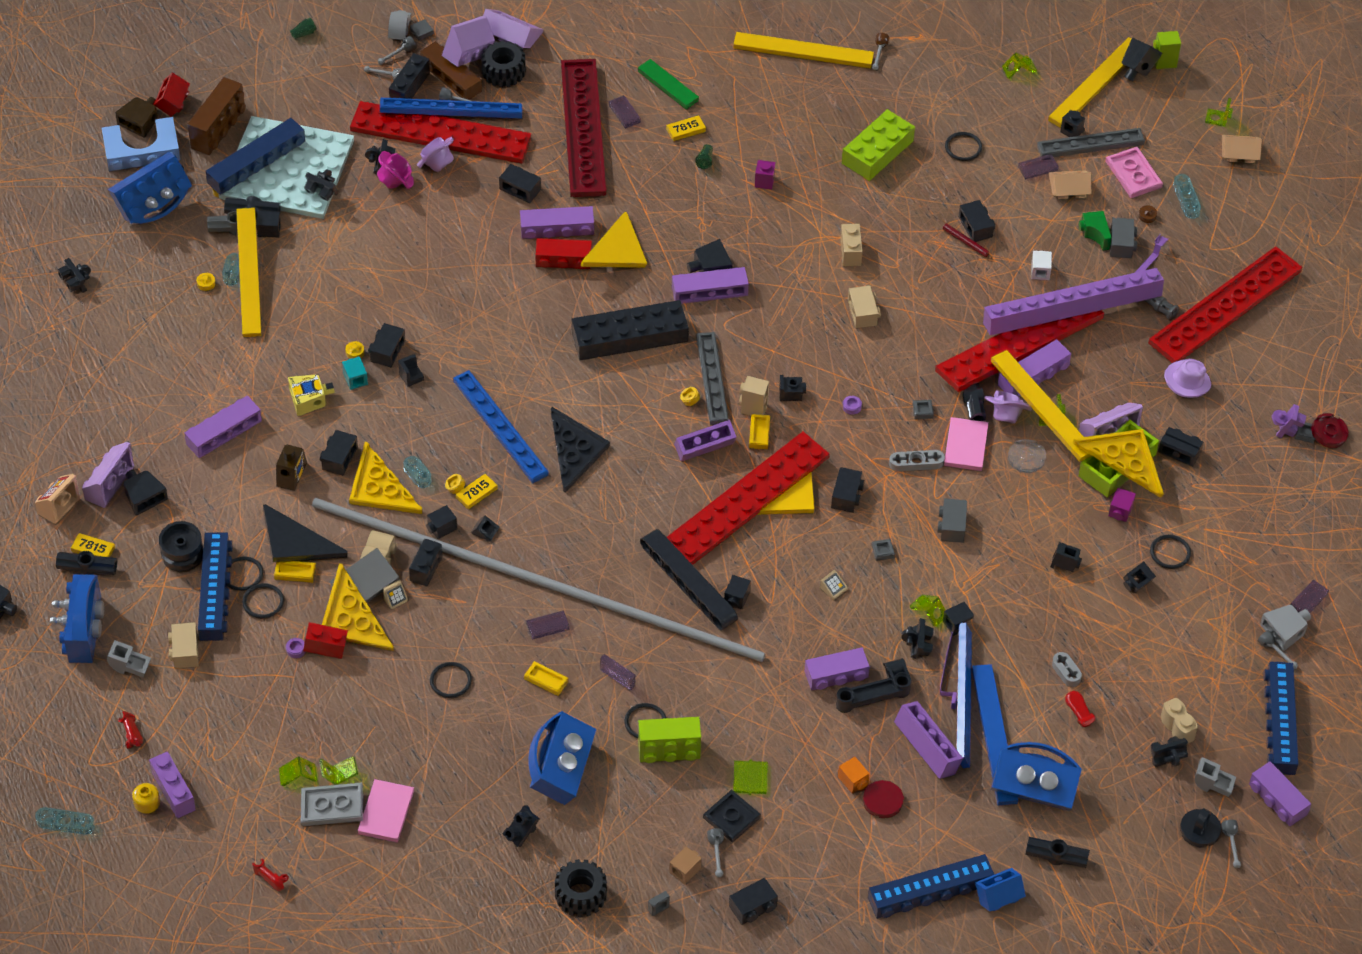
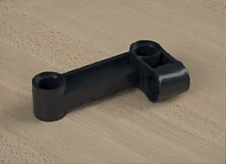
M901 658L883 663L887 679L852 688H840L836 697V708L838 711L848 713L857 707L896 697H907L910 694L912 680L904 659Z

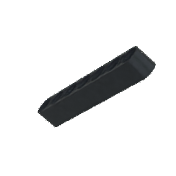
M655 529L640 538V544L646 553L719 630L725 629L738 620V615L733 607L659 529Z

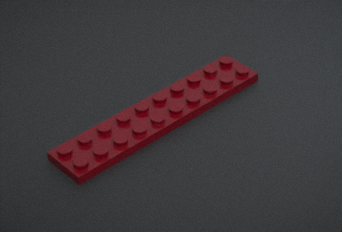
M596 59L561 60L570 197L606 196Z

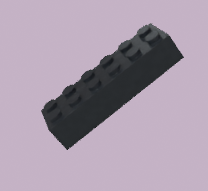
M681 300L571 318L572 336L579 361L686 343L689 338V327Z

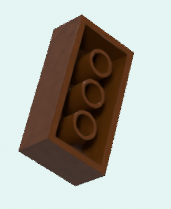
M223 77L187 124L191 149L210 155L213 150L217 149L219 142L222 138L226 137L228 130L231 126L235 125L237 118L246 109L243 85L241 83Z

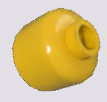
M143 783L134 789L132 799L136 810L148 814L158 809L160 796L158 789L153 784Z

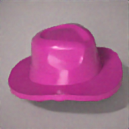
M386 151L381 152L378 160L382 166L377 172L379 181L384 183L388 189L396 188L401 184L410 189L414 185V179L411 175L412 169L409 162L398 153L391 155Z

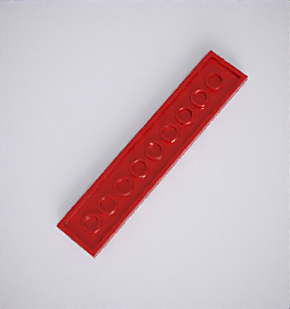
M364 101L359 102L350 125V131L426 146L438 137H441L444 141L452 137L454 140L448 145L449 150L520 164L523 163L531 141V133L438 115L380 113V104Z
M1275 246L1149 338L1148 344L1171 363L1183 360L1301 273L1303 267Z
M1099 310L999 333L936 365L935 372L957 392H960L1000 372L991 362L993 356L1007 350L1019 362L1056 339L1060 341L1103 319L1104 312Z
M802 431L668 535L667 539L692 565L759 514L760 510L829 459L830 453Z

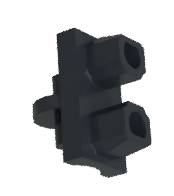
M386 139L382 140L381 147L378 149L376 146H372V148H368L365 152V157L369 159V162L373 163L375 161L373 174L376 175L382 166L378 160L381 152L386 151L392 155L396 148L387 146L388 140Z
M331 170L319 171L317 176L309 172L306 173L305 178L307 182L304 186L306 192L314 194L316 189L320 188L321 191L318 195L326 201L333 194L337 196L339 193L336 185L333 184L335 178L331 177Z
M70 258L65 259V266L58 269L59 277L61 280L71 277V279L66 281L70 292L78 289L82 293L86 292L87 288L84 283L85 280L90 278L91 268L88 265L81 264L75 266Z
M920 618L919 624L913 627L908 626L907 630L901 633L902 640L907 642L908 646H911V658L916 659L919 654L929 656L933 650V644L924 641L925 639L930 640L934 633V628L925 625L926 619Z
M1177 736L1169 738L1168 743L1161 745L1159 742L1152 743L1150 745L1152 764L1158 767L1171 762L1174 767L1179 766L1180 759L1188 757V741L1186 738L1179 739Z
M524 805L515 814L513 822L503 832L505 838L508 841H512L517 847H521L529 834L535 832L536 824L540 820L538 816L532 813L528 805Z

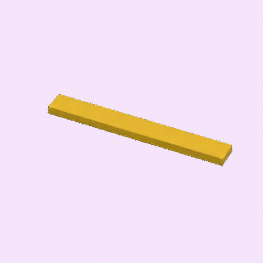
M736 32L733 44L734 49L871 68L874 56L872 51Z
M1128 37L1048 117V121L1061 128L1062 117L1070 110L1080 112L1125 67L1122 64V59L1132 38Z
M255 208L237 209L243 337L262 336Z
M1007 350L991 358L994 366L1079 462L1092 456L1073 444L1074 438L1084 436Z

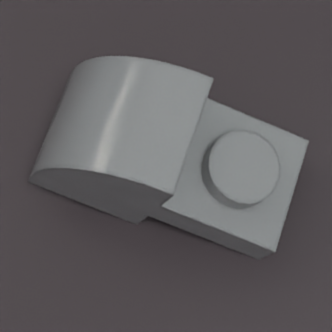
M404 10L391 12L388 38L404 40L407 37L411 13H407Z
M114 640L107 657L110 667L123 675L127 671L144 678L151 657L132 651V646Z
M1202 757L1194 778L1196 785L1205 792L1211 789L1229 797L1232 793L1236 777L1219 770L1221 765Z

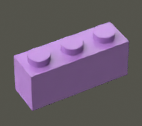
M730 420L678 437L674 445L682 462L734 444L736 434Z
M862 647L805 660L804 671L811 690H822L833 685H843L851 681L864 680L869 677L870 666Z
M168 751L149 759L151 773L176 818L195 811L194 797Z
M1268 762L1252 773L1249 782L1251 789L1264 799L1266 805L1271 807L1283 822L1292 826L1308 815L1311 803L1271 762Z

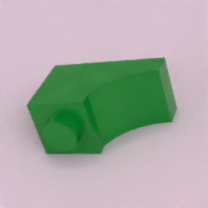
M1104 211L1082 213V218L1078 225L1079 230L1083 232L1084 238L1096 241L1102 248V251L1110 250L1112 238Z

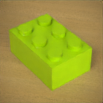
M699 717L638 720L640 762L653 763L655 761L673 762L675 760L693 761L700 759L701 729Z

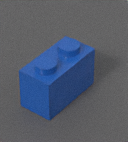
M1013 868L975 882L980 905L989 912L999 910L1004 905L1016 903L1019 899L1026 897L1022 875Z

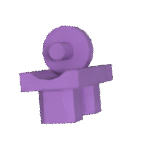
M1294 404L1287 413L1286 411L1276 410L1272 414L1273 423L1280 427V430L1276 433L1277 437L1282 438L1284 434L1293 437L1298 430V426L1302 427L1305 424L1306 415L1298 412V405Z

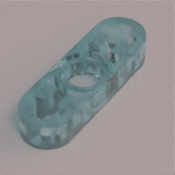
M1178 174L1174 178V190L1184 215L1195 219L1200 215V202L1189 176ZM1189 194L1191 195V198L1187 199L1184 198L1182 195Z
M43 807L37 810L35 814L37 825L44 829L87 835L93 832L95 828L93 817L87 813ZM45 815H48L49 818L42 820V818H44ZM64 817L71 819L66 825L59 823ZM85 821H88L89 824H86L85 827H83L82 824H84Z

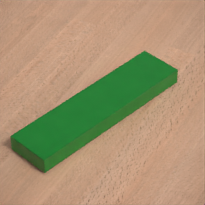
M652 59L638 67V72L683 108L688 109L699 101L698 95Z

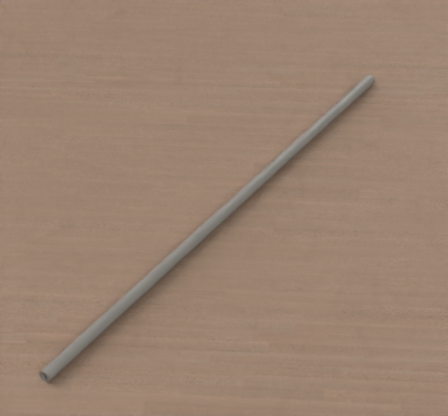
M318 498L313 500L312 507L418 544H422L424 539H429L442 544V551L444 553L759 662H763L765 658L764 652Z

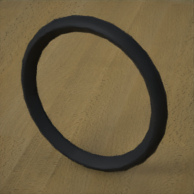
M957 132L947 138L945 150L956 160L969 161L980 155L982 143L972 133ZM966 135L977 141L979 149L971 157H958L950 151L949 142L956 136Z
M1168 534L1159 536L1152 542L1150 554L1158 565L1175 569L1184 566L1189 561L1191 549L1188 543L1181 537ZM1162 539H1176L1186 547L1187 556L1179 564H1165L1155 556V545Z
M247 556L232 559V564L241 560L255 563L259 568V577L249 586L237 587L231 583L227 584V586L233 590L245 591L259 584L264 572L262 565L256 559Z
M261 583L252 586L245 592L242 604L249 615L256 618H269L276 615L282 609L284 596L278 587L268 583ZM261 587L275 590L280 597L279 606L269 614H256L248 608L246 601L248 595L253 590Z
M445 662L438 665L432 671L429 680L431 688L435 693L442 697L454 698L461 696L469 689L472 676L464 665L457 662ZM446 666H457L465 671L468 681L465 688L460 692L454 694L443 693L435 687L434 676L436 672Z
M640 703L631 707L624 719L627 731L632 736L638 738V734L630 728L628 722L629 716L634 710L641 707H650L657 710L662 719H666V715L661 708L650 703Z

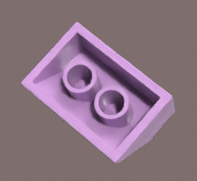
M485 9L484 15L488 18L493 36L499 37V41L516 43L522 49L531 48L544 30L499 10Z
M484 15L453 25L442 56L457 67L481 59L483 50L495 42L488 18Z
M1135 403L1118 405L1108 412H1102L1096 417L1085 419L1080 423L1079 432L1084 437L1115 433L1128 420H1132L1139 426L1143 406Z
M125 442L113 446L103 456L100 465L95 467L92 476L83 484L82 491L85 500L103 508L106 507L126 479L125 474L134 468L130 443Z

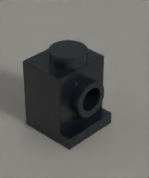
M1070 110L1062 117L1060 132L1068 137L1080 136L1085 131V118L1080 115V112Z
M780 375L779 400L802 401V395L806 394V382H802V377H784V375Z
M1059 542L1052 557L1050 567L1054 569L1057 566L1063 570L1074 572L1075 568L1079 569L1082 558L1079 557L1081 549Z
M1143 561L1123 577V584L1128 591L1137 593L1152 582L1156 575Z

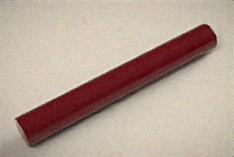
M946 223L943 226V230L982 256L987 257L990 252L949 224Z

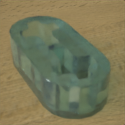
M237 253L229 254L225 259L222 278L226 285L233 286L239 282V254Z
M415 456L405 458L403 462L405 473L416 486L420 488L428 487L431 484V473L427 467Z

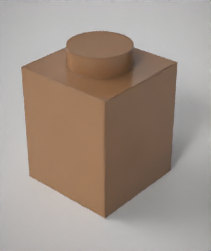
M686 846L670 861L669 873L685 885L701 870L702 858L695 850H690Z

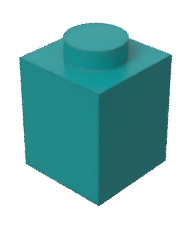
M360 357L342 362L343 375L350 390L368 385L367 372Z

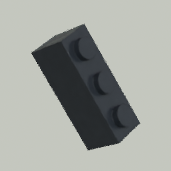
M413 53L390 85L389 98L412 99L430 74L429 58Z

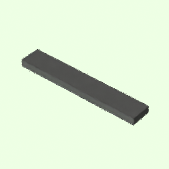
M1141 128L1039 141L1037 142V148L1041 159L1139 146L1144 145L1145 139Z
M715 332L696 333L709 424L711 426L729 420Z

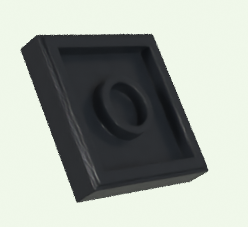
M732 789L703 814V819L715 829H722L724 836L732 843L761 818V814Z

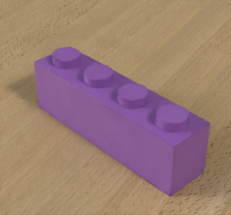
M593 206L520 210L522 239L594 235Z
M745 267L672 276L674 300H681V304L748 296L749 284Z
M1056 339L1018 363L1039 385L1045 379L1052 378L1060 370H1065L1070 365L1071 353ZM1000 373L998 386L1004 392L1021 396Z
M247 395L184 432L186 445L198 458H201L262 421L261 410Z
M918 701L902 705L894 720L895 724L939 779L955 775L963 760L960 753Z

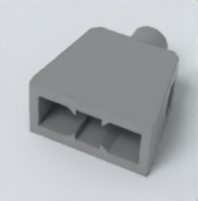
M1287 605L1264 613L1260 626L1265 631L1269 630L1274 635L1277 646L1282 651H1285L1304 636L1308 625L1307 621L1311 619V615L1306 609L1297 612L1292 605Z

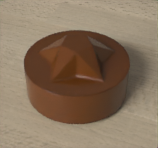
M1150 205L1142 206L1138 217L1144 223H1152L1156 220L1157 210Z

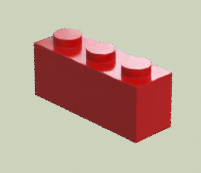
M537 238L536 267L591 269V267H581V263L592 250V241Z

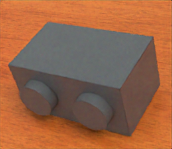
M1112 217L1110 257L1132 258L1133 251L1137 250V240H1134V237H1137V227L1134 226V219Z
M944 498L943 506H939L938 517H942V521H938L937 533H941V541L964 543L967 500Z

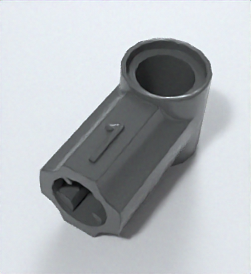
M232 211L227 216H208V232L228 231L232 235H238L237 211Z

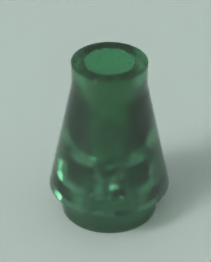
M305 18L290 30L293 39L296 40L297 38L313 34L317 27L311 18Z
M705 144L696 156L695 162L698 168L708 169L712 165L713 147L711 145Z

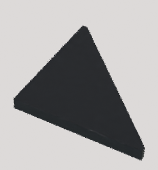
M551 407L563 492L566 493L609 448L610 441Z
M263 504L272 562L347 558L348 551L272 507Z

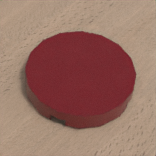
M1323 413L1318 415L1311 426L1312 435L1321 445L1328 448H1338L1347 440L1349 435L1348 427L1341 418L1337 419L1331 413Z
M874 781L864 790V808L873 816L876 815L883 819L891 818L898 814L903 806L904 796L902 790L891 781Z

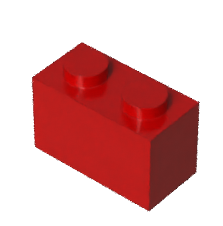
M172 72L163 80L154 106L170 117L176 112L180 113L184 107L183 101L189 94L188 88L190 83Z
M309 622L303 651L342 659L348 630Z

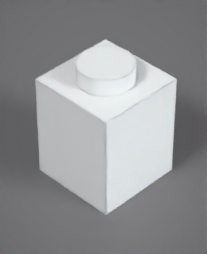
M1033 251L1031 279L1050 280L1052 252Z

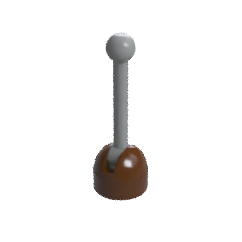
M883 32L877 33L875 43L879 48L875 63L872 65L873 70H878L881 50L889 43V35Z

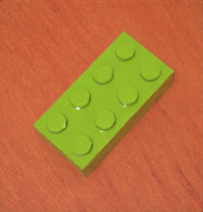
M887 109L843 148L842 164L870 181L914 141L915 126Z
M1128 420L1115 433L1143 428L1132 420ZM1143 429L1153 458L1157 454L1159 440ZM1094 456L1083 460L1080 464L1078 476L1107 498L1129 479Z

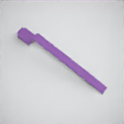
M1159 235L1155 239L1153 253L1136 272L1145 271L1158 257L1161 246L1168 241L1167 238L1160 237Z
M952 632L945 659L940 695L952 696L951 709H956L957 693L941 691L947 656L953 637Z

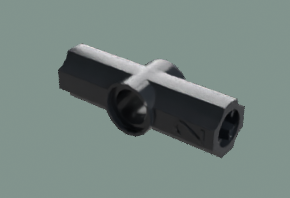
M249 196L246 200L225 198L224 214L243 208H255L256 219L258 211L281 213V203L262 201L256 196Z
M978 382L963 390L964 406H967L969 420L984 421L986 420L983 388H980Z
M82 551L79 554L59 552L56 556V569L79 571L82 575H93L94 573L115 575L117 571V558L94 556L90 551Z
M1029 837L1025 855L1047 859L1051 864L1057 866L1065 863L1086 868L1090 850L1067 845L1061 839L1047 841Z

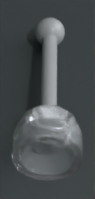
M369 66L364 67L366 73L375 72L392 75L394 80L402 70V68H396L390 72L373 69Z

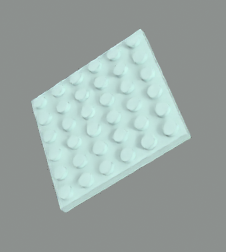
M251 116L237 151L283 122ZM300 125L305 131L306 142L275 160L272 164L267 165L258 173L248 177L245 181L240 182L231 190L221 195L219 194V199L234 198L246 200L249 196H256L262 201L281 203V211L324 219L331 198L328 201L320 198L318 195L321 191L320 188H317L314 194L306 192L304 189L307 182L305 175L309 172L317 176L319 171L331 170V177L335 178L333 184L337 186L352 148L354 135Z

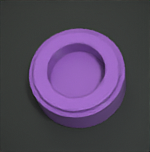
M848 396L843 400V410L846 413L854 415L861 411L862 402L860 398Z
M293 638L287 642L286 652L290 657L300 658L306 653L303 651L304 641L302 639Z

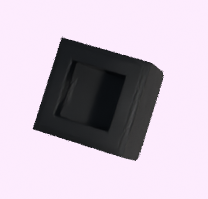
M485 515L478 520L470 533L490 542L500 527Z

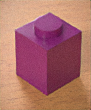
M757 161L755 188L772 190L776 162Z
M1117 488L1108 516L1127 522L1134 506L1136 494Z

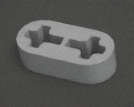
M1056 653L1052 661L1053 669L1067 686L1075 687L1079 685L1082 673L1067 653Z

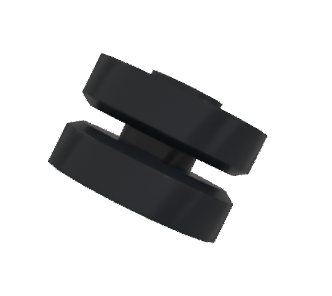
M176 521L162 529L159 535V548L161 559L165 566L171 570L182 572L194 569L201 563L203 559V543L198 527L186 521Z

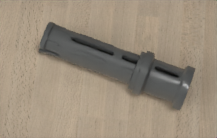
M1165 297L1144 300L1152 305L1156 312L1166 315L1169 320H1172L1179 311V306L1169 303Z

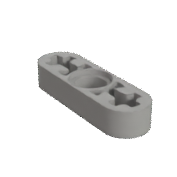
M939 450L895 452L890 456L889 466L894 471L940 469L944 465L945 456ZM919 458L922 462L917 464L912 462V459Z

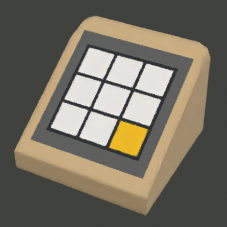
M835 570L821 580L820 588L833 600L848 590V587Z
M401 580L383 589L384 600L391 609L408 601Z

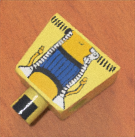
M319 375L288 377L289 390L297 416L324 407L326 405L325 395L335 393L333 383L321 384Z

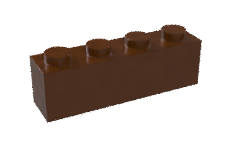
M435 41L419 51L420 56L429 58L430 72L460 98L470 100L482 92L481 78L477 74L475 75L468 66L460 65L457 67L442 56L444 46L439 45Z

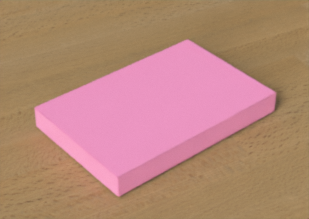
M1138 147L1106 157L1105 162L1130 198L1163 187L1162 181Z
M951 417L944 466L982 471L988 422Z
M374 779L358 834L398 842L413 797L414 787Z

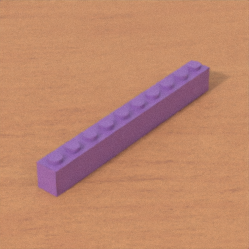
M1154 268L984 307L983 324L989 335H994L1160 297L1163 292L1164 279L1158 269Z

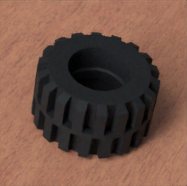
M510 41L494 42L493 45L490 44L483 50L481 55L482 74L488 83L502 88L503 86L510 87V85H516L517 82H521L522 78L525 77V52H523L521 47H518V44H512Z
M577 859L575 863L570 861L567 862L566 867L562 866L560 868V872H557L555 879V899L558 906H562V911H569L571 916H574V914H578V917H582L583 914L591 916V912L597 913L599 907L602 908L604 906V901L607 898V881L601 867H597V864L594 862L590 864L589 860L584 859V862H580V859ZM576 884H586L591 887L589 891L583 893L575 892L570 888Z

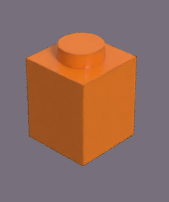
M856 757L839 766L838 778L852 794L858 790L862 791L868 786L870 773Z

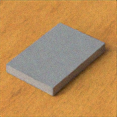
M362 782L301 789L302 826L363 821Z

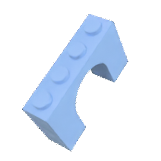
M173 117L155 120L157 139L152 145L142 149L130 148L124 144L119 125L103 127L102 134L109 171L146 166L168 152L176 155L180 161Z

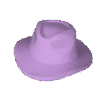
M438 137L431 141L420 153L422 159L417 163L418 168L426 164L434 171L439 172L450 164L454 157L448 145L454 139L449 137L444 141L441 137Z
M1194 359L1180 360L1172 363L1165 370L1164 378L1167 385L1175 394L1182 397H1199L1206 394L1211 388V381L1206 373V368L1200 361Z
M996 390L994 397L985 396L986 400L994 403L993 416L998 421L1016 423L1023 409L1032 410L1029 404L1024 403L1023 400L1020 401V397L1012 393Z

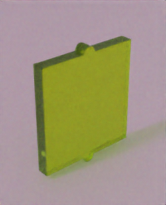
M752 759L749 761L734 760L733 791L735 793H748V795L767 794L768 762L753 761Z

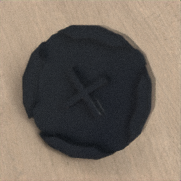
M1205 808L1194 809L1183 816L1180 831L1187 843L1201 848L1216 843L1221 833V823L1211 811Z

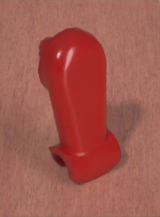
M1070 691L1066 694L1065 703L1078 718L1077 722L1082 727H1088L1095 721V716L1089 712L1082 694L1078 691Z
M123 711V718H119L118 722L124 724L127 733L126 738L128 740L125 743V747L127 749L132 748L134 745L139 747L143 743V738L135 724V715Z
M263 858L260 859V865L252 863L254 874L261 876L273 889L277 891L284 889L283 883L289 879L287 874L278 876L276 873H273L265 866Z

